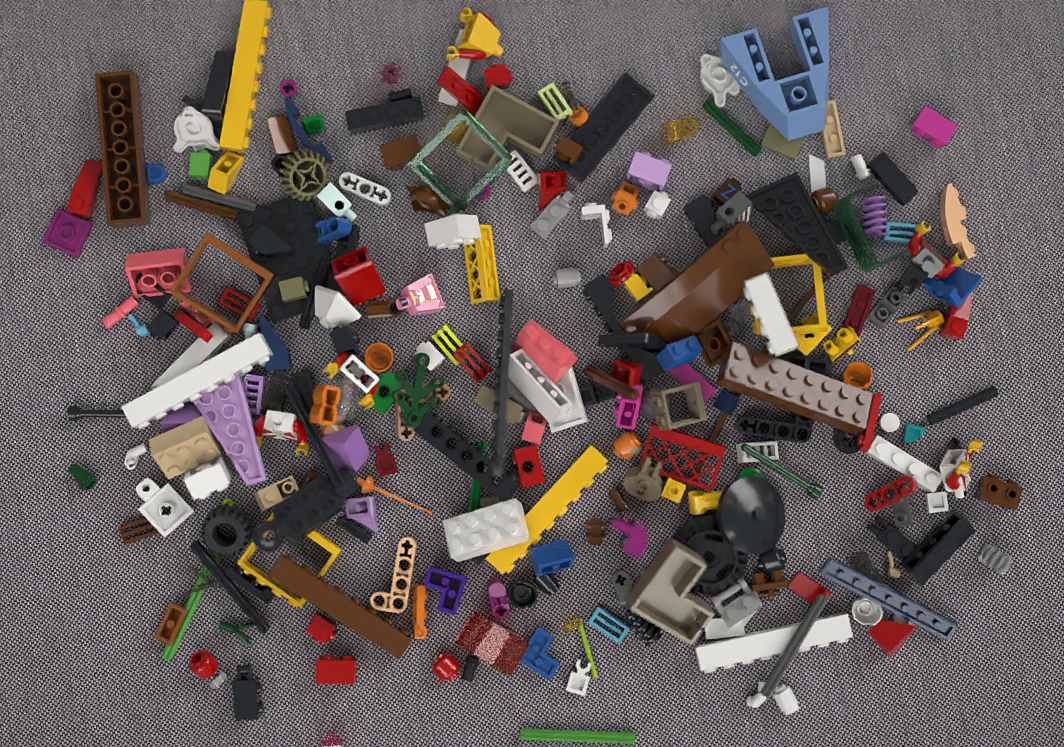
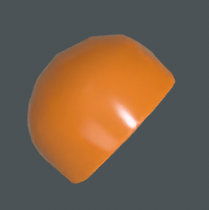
M377 342L371 344L366 349L365 365L370 371L380 374L387 372L392 366L393 352L387 344Z
M853 362L847 365L842 381L845 384L865 391L872 382L873 373L867 364Z

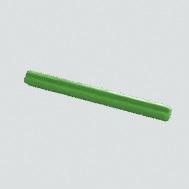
M211 552L210 555L218 563L220 556ZM205 565L184 608L188 612L172 646L167 644L162 653V657L166 660L173 658L212 574Z
M522 728L520 729V739L634 744L635 733Z

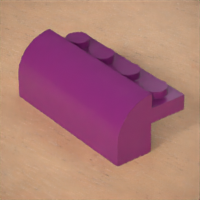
M619 516L616 519L611 517L608 524L625 533L618 547L641 559L648 544V535L644 526L633 519L629 522Z

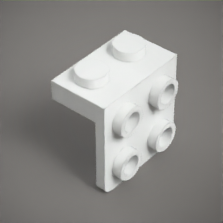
M586 203L585 207H581V220L600 218L603 248H606L612 240L611 228L607 229V224L610 221L609 209L605 210V205Z

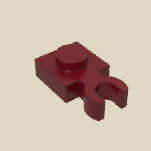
M384 442L385 448L382 451L378 449L377 444L374 445L375 452L380 456L375 459L380 477L399 472L394 454L388 455L387 453L389 450L387 442Z

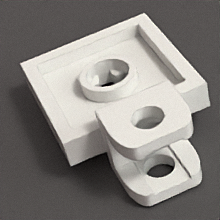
M146 478L136 486L137 494L145 502L138 510L164 538L194 513L193 509L168 483L160 489L151 479ZM145 487L150 488L148 492L143 491ZM163 506L166 508L170 506L172 508L170 515L161 514Z

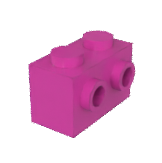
M925 106L921 109L909 129L913 131L912 133L916 137H923L928 140L932 147L942 149L958 126Z
M636 385L633 387L640 394L636 401H632L617 393L616 402H619V405L615 404L613 416H617L615 427L635 429L643 386Z

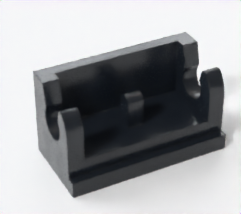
M352 224L350 234L337 239L334 259L357 250L360 232L358 225Z
M911 265L904 272L896 288L901 291L904 286L909 285L911 289L908 294H912L915 289L921 286L929 274Z

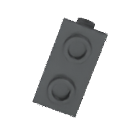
M888 489L890 499L894 498V489ZM908 496L891 504L896 527L913 525L914 518L912 517Z

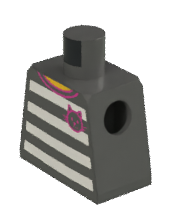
M738 191L717 210L716 222L710 226L711 231L718 235L722 231L726 232L737 221L744 220L745 223H748L751 220L753 203L741 191Z

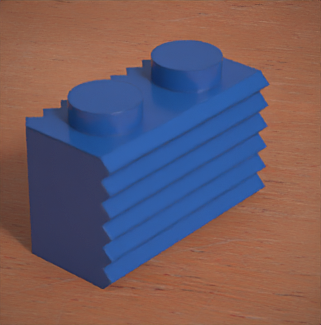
M692 335L686 339L684 338L683 340L681 339L666 345L657 354L656 358L663 370L668 371L694 361L703 352V348L697 338Z
M556 539L551 541L550 544L543 546L542 544H537L529 552V560L537 577L557 572L558 570L561 571L565 568H571L575 559L567 539L561 541Z

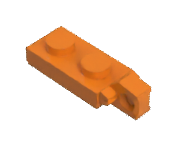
M423 584L413 585L412 623L414 639H426L427 634L424 620L427 619L425 600L428 598V590L425 589Z

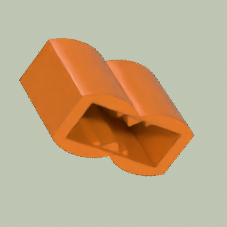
M317 385L313 393L314 405L310 411L311 423L327 426L335 424L337 419L336 406L340 400L339 387L329 385Z

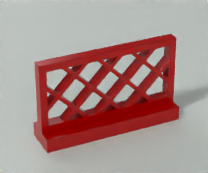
M652 423L639 466L642 463L644 464L646 457L652 454L658 462L659 459L656 452L665 448L670 458L661 463L664 464L672 460L677 470L668 473L661 466L660 475L713 491L726 446L673 429L659 430L658 425ZM652 436L660 438L664 446L654 450L650 444ZM676 443L679 444L682 452L672 456L667 446ZM649 447H650V449H651L652 452L649 453V454H647V453H648V449H649ZM695 449L701 457L691 462L686 452ZM684 453L688 464L678 468L674 458ZM709 455L719 457L717 464L710 468L704 459ZM703 460L707 470L697 474L692 464ZM688 466L691 467L695 476L689 479L684 478L680 471ZM708 471L712 477L710 486L703 484L699 478L700 475Z

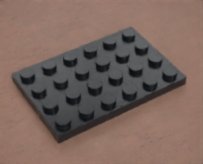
M289 197L257 208L254 211L236 215L250 258L275 274L263 292L272 323L274 324L302 314L307 298L284 302L279 282L301 276L304 278V281H308L311 290L321 257L328 256L332 259L327 243L320 244L317 241L319 235L315 223L319 219L312 198H310V201L305 199L299 201L297 198ZM263 224L295 251L290 254L265 256L261 253L258 256L250 249L252 245L248 241ZM331 264L323 287L337 291L345 298L335 278ZM256 273L259 285L261 286L265 278Z

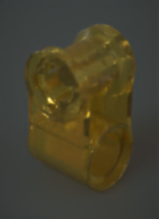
M689 117L662 124V128L665 129L667 136L666 143L672 144L695 137L699 132V121L694 117ZM692 123L696 126V130L688 131L686 125Z

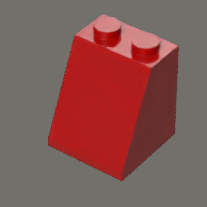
M366 246L331 261L335 278L347 301L352 306L361 305L366 300L380 297L386 292Z

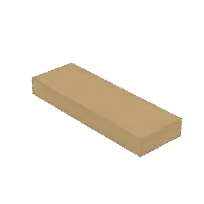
M835 100L828 101L825 128L821 131L826 159L846 156Z

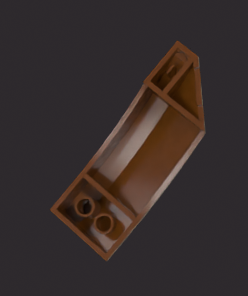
M737 221L681 272L646 299L619 325L626 333H649L665 341L677 342L678 340L686 339L699 332L744 294L745 282L766 274L775 264L756 234L745 221Z

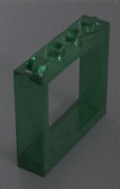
M463 107L410 159L407 165L458 213L461 209L465 210L472 203L470 200L474 196L478 198L485 191L483 188L487 184L492 185L497 180V174L500 171L504 173L512 165L510 162L513 156ZM464 120L502 159L459 200L421 161Z

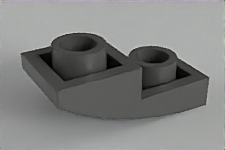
M892 285L868 314L867 318L882 329L893 314L898 311L907 299V296Z

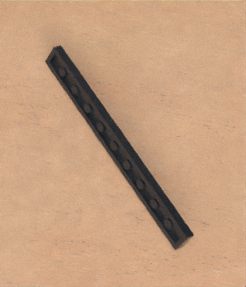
M506 289L504 295H500L499 307H502V313H499L498 324H501V330H498L497 341L500 342V348L497 347L496 359H499V365H496L495 377H498V383L494 385V395H497V401L493 403V413H496V418L492 421V431H495V436L491 439V449L494 450V453L490 457L489 467L493 468L492 475L500 476L504 470L513 290Z

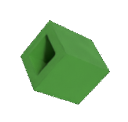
M197 150V153L191 152L189 175L193 179H209L214 157L206 150Z

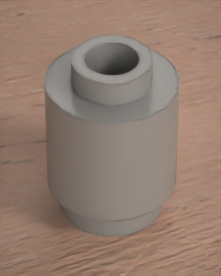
M565 268L555 270V274H552L553 285H557V289L576 287V284H580L579 269Z

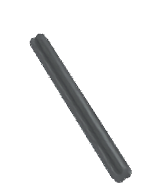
M818 594L761 689L760 693L766 698L771 697L828 601L827 597L822 594Z

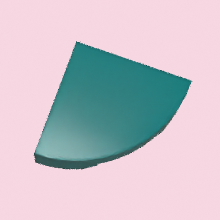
M905 424L902 443L916 441L923 435L926 428Z

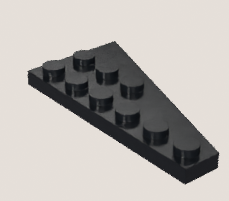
M797 172L745 195L753 203V207L829 276L848 269L843 255Z

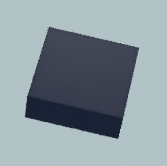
M722 390L713 407L731 416L740 399Z

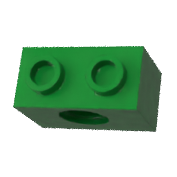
M391 371L383 372L379 376L378 388L373 398L374 404L372 407L381 415H384L395 402L392 399V392L402 386L400 382L395 380V375ZM382 387L389 388L390 393L387 397L380 395Z

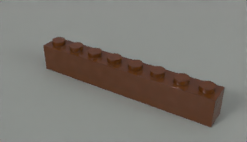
M280 554L269 570L268 576L398 660L401 658L412 641L408 630L403 627L397 628L393 625L394 622L386 616L384 618L377 615L378 611L371 606L366 608L357 597L353 595L349 597L345 594L346 591L338 585L332 586L328 583L330 580L321 574L319 576L312 573L313 569L308 565L303 564L301 566L295 562L297 559L291 554Z

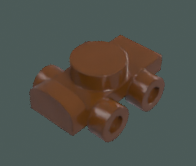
M590 518V522H586V530H590V534L586 533V541H590V545H601V542H605V534H602V530H606V522H602V518Z

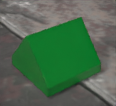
M322 114L303 118L308 135L326 130Z

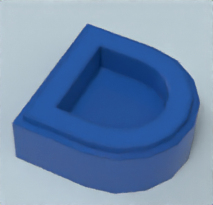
M146 164L148 184H159L166 180L167 170L164 166L160 164Z

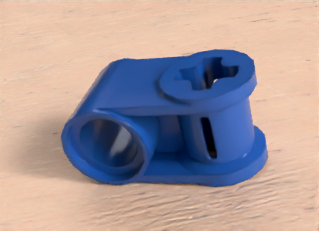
M330 217L315 223L319 235L317 241L320 244L331 243L336 239L349 235L352 230L351 222L344 218Z

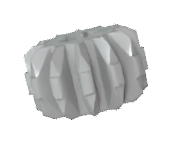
M985 544L977 556L980 562L1000 575H1004L1013 562L1010 557L990 544Z

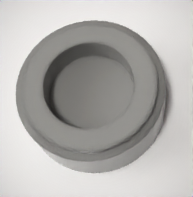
M222 671L208 685L212 689L217 688L227 679V675Z

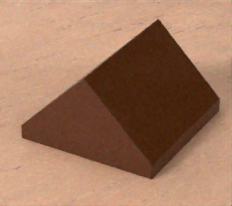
M721 319L701 329L694 335L703 348L701 354L709 369L721 363L724 348L733 343Z

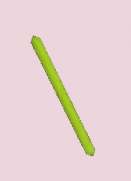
M577 617L576 620L587 658L591 662L593 678L597 679L598 675L581 618Z

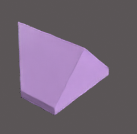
M375 496L345 499L346 518H350L378 534Z

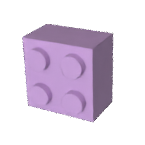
M645 151L635 152L626 181L653 191H662L672 165L668 164L669 161L666 159L650 157L651 154Z

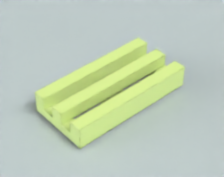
M553 82L537 91V95L551 116L556 120L560 121V119H565L568 114H573ZM550 89L553 90V92L555 93L563 107L566 109L565 111H562V109L550 93ZM543 93H546V95L558 111V115L555 113L551 105L548 103Z

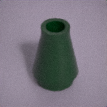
M77 463L73 464L68 470L80 489L88 491L97 483L95 475Z

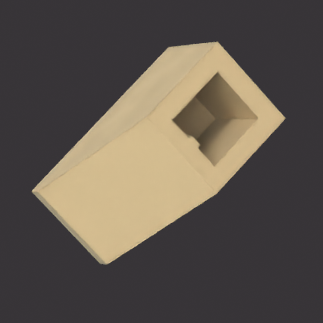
M290 476L257 491L254 497L263 512L278 505L298 491L299 488L293 476Z

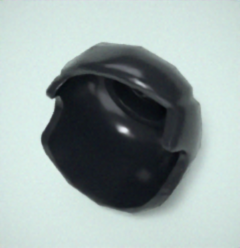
M520 579L514 581L509 586L508 599L512 605L520 609L533 607L538 599V592L531 581Z

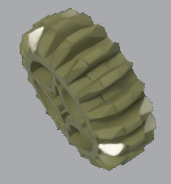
M300 149L299 153L293 151V157L288 155L287 159L289 161L282 162L285 168L279 169L281 173H284V175L279 177L281 181H284L281 186L286 188L285 193L290 194V197L293 199L297 198L299 201H303V199L310 201L311 197L317 199V193L319 194L322 191L321 189L327 186L325 182L330 181L326 177L331 174L329 170H326L329 164L324 163L326 159L322 156L320 157L318 152L313 153L310 149L307 151ZM307 161L302 167H297L300 163ZM316 168H317V178H316L315 175H314V172H315ZM293 172L296 175L295 185L293 183ZM299 172L306 173L307 176L310 177V179L307 178V177H304V176H303L302 174H300ZM309 183H313L309 188H306Z

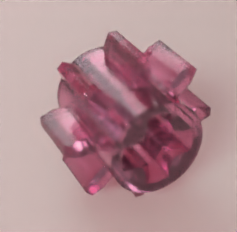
M393 62L388 66L383 64L384 71H379L381 76H385L381 79L382 83L387 81L389 87L394 83L399 85V78H403V74L398 73L401 71V66L396 68ZM389 72H391L392 74L394 73L395 76H394V77H391V76L388 75V73H389Z
M327 733L326 738H322L321 747H343L342 737H337V733Z

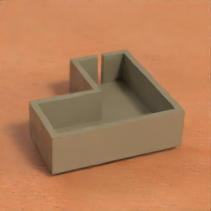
M492 85L456 149V156L470 164L474 161L476 167L490 174L509 141L541 159L559 128L560 121Z
M673 538L668 540L625 598L630 610L690 645L695 642L702 632L695 619L697 618L701 627L705 629L714 617L709 604L688 592L705 570L707 564L701 555Z

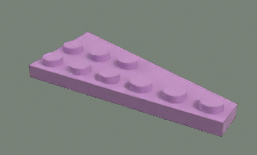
M239 373L235 375L236 378L231 382L218 384L219 388L209 393L208 391L201 393L202 397L193 402L217 440L223 446L226 454L234 463L246 485L250 486L267 481L241 374Z

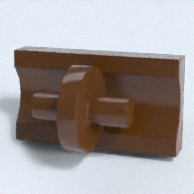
M782 570L772 572L771 580L766 581L763 571L752 572L750 588L753 591L766 590L760 592V597H768L769 602L773 601V596L780 595L779 589H772L788 587Z

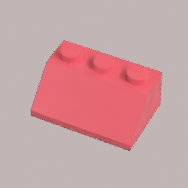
M185 247L127 254L125 269L134 299L142 298L141 295H146L147 297L164 295L153 287L156 284L166 290L165 292L170 293V290L188 263ZM141 273L142 277L136 284V277ZM190 275L180 290L191 292ZM137 289L143 294H137Z
M532 319L518 333L511 351L512 354L522 348L555 385L578 360L571 350Z

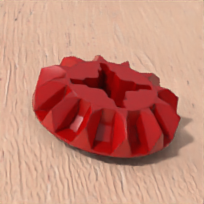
M631 261L620 262L612 268L607 278L610 285L614 287L621 285L631 277V273L634 272V265Z

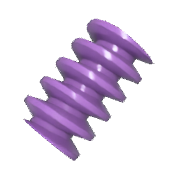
M872 196L862 200V203L867 205L862 208L864 212H867L863 215V219L868 220L863 223V226L867 227L863 233L869 235V237L888 236V233L882 232V230L888 228V226L882 224V222L888 220V218L882 217L883 214L887 213L886 210L882 209L887 203L881 202L882 199L887 198L885 196Z

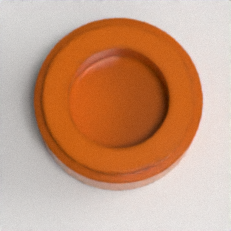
M576 107L572 110L573 114L568 116L569 121L574 126H580L587 120L588 113L583 107Z

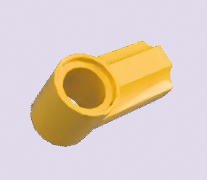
M702 490L690 491L688 493L689 513L700 515L704 514L706 510L717 509L723 490L704 492Z

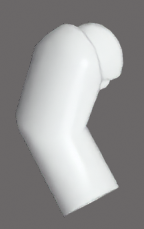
M144 443L127 451L124 463L127 469H134L139 455L148 452Z
M759 682L758 693L754 697H747L746 702L748 706L757 708L766 701L767 698L760 693L765 682Z

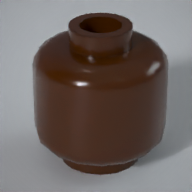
M824 187L813 191L811 199L818 212L824 214L836 209L839 196L832 188Z

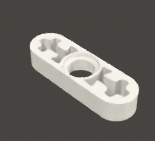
M345 172L339 177V184L342 189L382 206L389 204L391 201L390 191L383 186L349 172ZM351 177L350 180L357 184L356 191L353 190L355 188L354 185L348 184L345 186L343 180ZM363 184H368L371 190L367 194H362L360 187ZM374 188H377L376 192L379 194L386 192L387 199L380 201L379 196L375 194L374 198H371Z

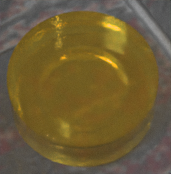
M575 618L564 623L561 627L567 633L580 627L581 622L579 618Z

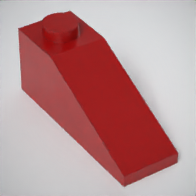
M85 159L71 191L67 212L92 219L103 174L102 163Z
M973 291L959 308L948 304L939 335L956 341L964 338L970 316Z

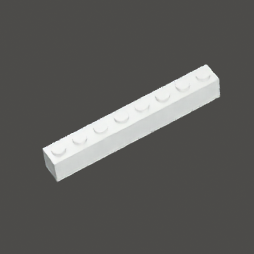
M258 333L121 408L132 428L139 427V429H143L150 425L149 421L155 418L156 420L162 419L167 416L166 412L172 409L176 411L184 407L183 403L188 400L193 402L201 398V393L205 391L209 393L219 388L218 384L222 382H231L236 378L235 375L240 372L245 374L253 369L252 366L259 363V365L268 362L270 360L269 357L273 353L263 334Z
M843 612L817 618L800 646L799 652L808 651L810 646L815 645L826 647L829 646V642L833 641L837 643L847 642L848 638L853 637L848 614ZM801 622L753 632L744 636L695 645L694 649L698 667L701 671L704 670L705 673L716 671V668L723 666V669L735 667V663L742 662L744 665L753 663V659L757 658L768 660L773 658L772 655L779 653L782 656Z

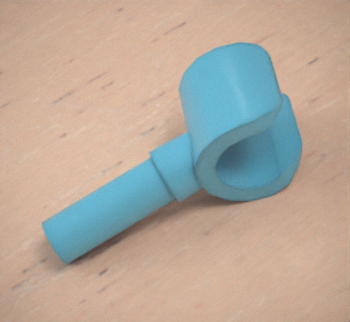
M132 314L128 315L138 335L144 337L150 334L146 324L140 326Z

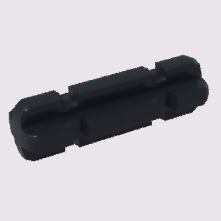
M340 517L336 523L338 527L344 528L346 532L355 538H360V541L365 544L369 543L372 538L371 534L363 532L362 528L352 522H348L344 517Z

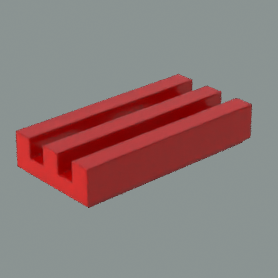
M226 287L218 303L242 316L243 312L225 303L224 300L227 299L246 309V305L228 296V293L230 292L249 303L251 299ZM257 303L250 316L247 318L248 320H254V316L258 313L257 311L261 304Z
M467 341L452 353L476 383L484 378L487 373L491 372V369ZM466 347L485 368L483 372L464 351ZM460 352L479 373L477 377L459 357L458 354Z

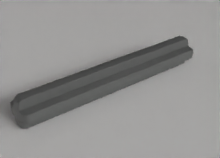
M186 183L183 187V193L247 211L257 209V202L227 193L224 195L215 190Z

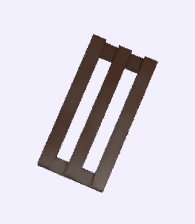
M146 518L118 527L119 531H121L124 545L153 536L159 532L154 530L128 540L127 536L154 527L152 524H148L128 532L125 531L127 528L148 521Z

